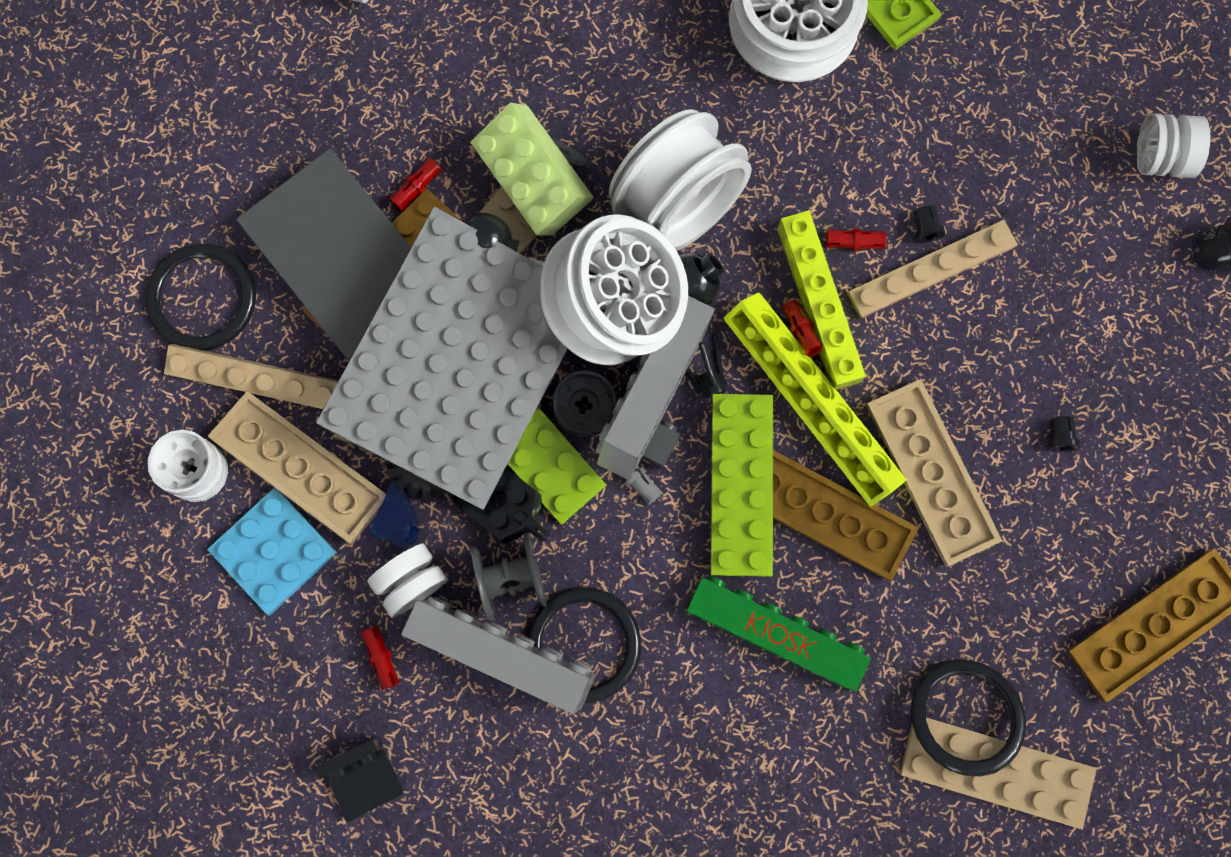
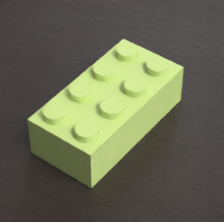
M510 102L470 142L537 236L554 235L594 198L527 105Z

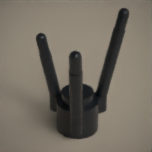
M717 334L712 335L716 370L712 369L704 343L699 342L698 345L706 373L699 375L701 381L697 380L689 367L685 373L693 384L696 394L702 393L704 399L712 397L713 394L726 392L725 384L727 382L723 373Z

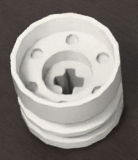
M1149 114L1141 126L1137 140V167L1141 175L1155 174L1157 176H1165L1167 173H1170L1173 177L1196 178L1203 170L1209 154L1210 127L1208 120L1204 116L1180 115L1176 119L1171 114Z
M177 430L160 437L151 448L148 457V472L153 482L164 491L185 501L200 502L215 496L225 485L228 475V464L223 452L196 432ZM191 466L197 467L195 473L189 471Z

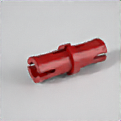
M428 158L413 175L409 174L405 178L406 182L388 198L390 202L403 212L409 203L419 194L421 195L425 191V187L442 172L440 166L434 160Z
M853 228V230L827 229L826 248H852V251H859V249L885 250L887 244L886 231H862L860 228Z
M794 299L786 302L782 306V311L791 325V333L795 338H798L806 356H816L823 350V345L813 330L814 324L812 320L806 317L799 301Z
M374 626L373 629L371 627L362 631L360 634L370 656L368 662L370 666L373 665L381 690H386L387 687L392 688L400 684L391 661V657H393L392 652L386 648L380 627Z

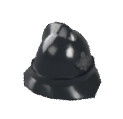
M1228 217L1223 225L1217 226L1218 229L1209 232L1195 249L1193 258L1200 267L1208 270L1231 268V217Z

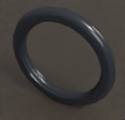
M214 244L185 246L170 253L158 264L151 274L145 298L147 315L156 332L171 344L203 351L218 348L232 341L240 334L251 319L256 303V287L254 278L246 263L227 248ZM194 258H211L227 265L238 278L242 292L241 304L232 322L223 330L204 337L182 334L174 329L166 321L160 305L161 288L169 273L179 264Z
M576 587L552 596L546 601L547 607L541 606L531 621L527 637L535 641V647L541 649L545 626L555 613L569 604L590 602L601 605L614 614L624 629L626 638L625 657L614 676L601 685L590 688L584 702L589 704L603 701L613 696L630 681L637 669L641 656V635L632 612L620 599L609 592L597 588Z
M956 659L942 662L931 668L920 679L913 692L911 722L916 737L925 752L944 768L964 776L981 777L1002 770L1018 755L1024 743L1026 733L1025 711L1021 699L1012 684L998 671L973 660ZM959 674L973 675L989 682L1000 692L1010 712L1011 728L1005 745L998 753L983 760H964L948 753L936 742L926 720V706L933 688L940 681Z

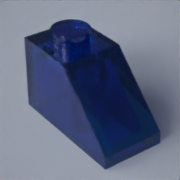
M393 478L369 534L407 549L409 544H415L419 536L420 528H417L419 520L410 496L405 494L404 489L400 490L395 485L399 480Z

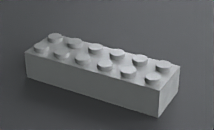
M688 296L684 318L675 336L661 349L642 356L637 373H633L627 384V391L624 397L620 398L615 406L610 424L606 423L599 437L600 442L595 451L600 454L597 465L630 481L699 347V342H702L715 308Z
M440 597L416 600L401 634L402 636L569 713L575 714L582 709L596 677V674L590 672L591 666L578 660H574V662L565 661L562 659L563 653L550 647L539 649L534 646V640L521 634L510 636L506 634V627L495 622L482 623L478 621L479 615L466 609L462 611L458 609L453 610L451 609L452 603Z

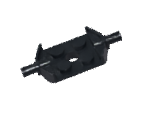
M506 467L484 510L455 495L452 496L451 502L503 543L517 540L527 532L533 534L541 542H544L546 538L538 531L547 537L550 534V531L546 530L537 521L541 510L542 495ZM505 494L507 498L505 505L501 508H494L493 502L495 497Z

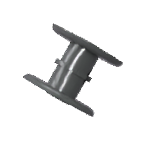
M528 532L524 535L526 557L508 561L507 558H503L502 563L485 567L479 550L476 547H471L476 582L489 622L495 616L492 597L507 593L515 596L516 591L534 587L540 605L547 607L538 561ZM516 580L521 582L515 587L502 588L509 581Z

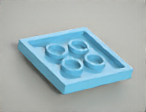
M275 488L207 549L268 616L276 611L337 553L297 508Z

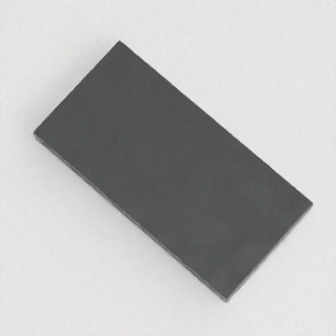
M330 148L236 220L350 362L410 252L411 246Z

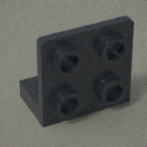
M379 737L373 738L315 767L319 779L327 777L344 817L348 822L404 793Z

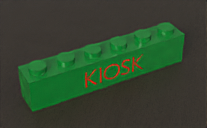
M709 575L708 580L703 577L700 579L685 612L845 689L857 692L871 660V657L864 655L865 649L852 642H848L847 646L836 641L837 635L820 628L818 633L808 628V621L792 615L791 619L780 615L782 609L768 602H764V605L761 606L752 601L753 595L738 588L734 593L724 588L726 583L716 577Z

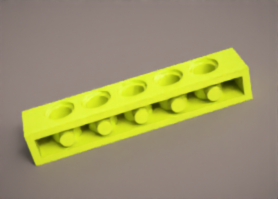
M810 211L781 218L777 229L806 316L812 320L814 324L813 330L823 345V350L819 355L827 379L836 390L858 384L866 375Z

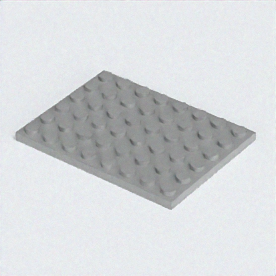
M434 206L316 424L484 510L557 370L567 347L560 342L551 330L542 309L540 280L543 266L498 241L491 248L480 247L477 244L478 239L476 237L478 230Z

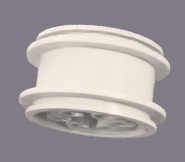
M732 0L729 12L731 37L744 60L760 73L773 79L787 82L814 80L835 70L849 56L864 23L868 0ZM830 3L834 8L825 7L823 4ZM771 10L769 13L759 18L755 13L758 11ZM825 22L835 28L836 31L830 33L822 23ZM796 32V41L786 39L788 33L794 35Z
M692 109L676 113L647 133L633 147L618 167L609 188L612 211L615 215L631 216L653 226L678 251L707 232L738 199L751 175L748 151L741 144L736 143L723 146L716 139L718 121L712 114L707 112L699 113L697 110Z
M616 214L593 220L582 229L562 237L552 247L545 259L541 272L540 298L548 325L564 346L589 362L601 365H616L630 361L639 355L655 352L665 346L675 336L681 326L687 307L688 282L680 256L671 242L659 230L634 217ZM589 270L595 273L596 275H590Z

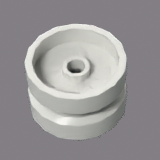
M423 543L408 549L390 560L367 581L376 595H384L391 592L386 596L382 604L391 618L414 607L416 600L426 599L448 581V578L439 566L425 569L430 564L433 556Z

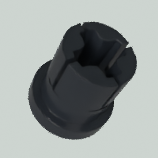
M923 206L913 212L917 229L915 237L918 243L936 241L945 236L944 226L940 225L935 206Z
M1061 416L1050 420L1052 440L1049 442L1050 451L1070 452L1081 448L1080 440L1076 437L1074 417Z

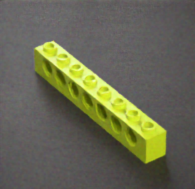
M756 293L739 302L723 318L870 507H873L907 481L811 357L805 355L800 343L760 293Z

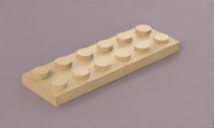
M919 379L867 403L865 406L894 464L907 479L904 484L945 567L1002 542L922 380Z
M248 391L245 392L207 436L212 442L350 545L355 542L389 500L387 494Z
M926 718L929 730L936 742L948 753L964 760L978 761L987 759L998 753L1006 743L1004 740ZM911 725L899 775L1083 830L1097 768L1022 746L1016 758L1002 770L981 777L964 776L949 771L936 763L923 749L916 737L913 725Z

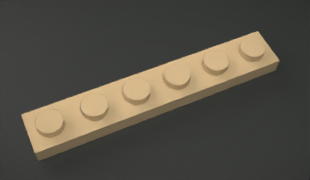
M1002 220L852 289L847 294L859 318L862 319L1007 252L1018 244L1005 220Z
M176 344L168 345L164 374L243 392L248 391L252 394L324 409L339 380Z

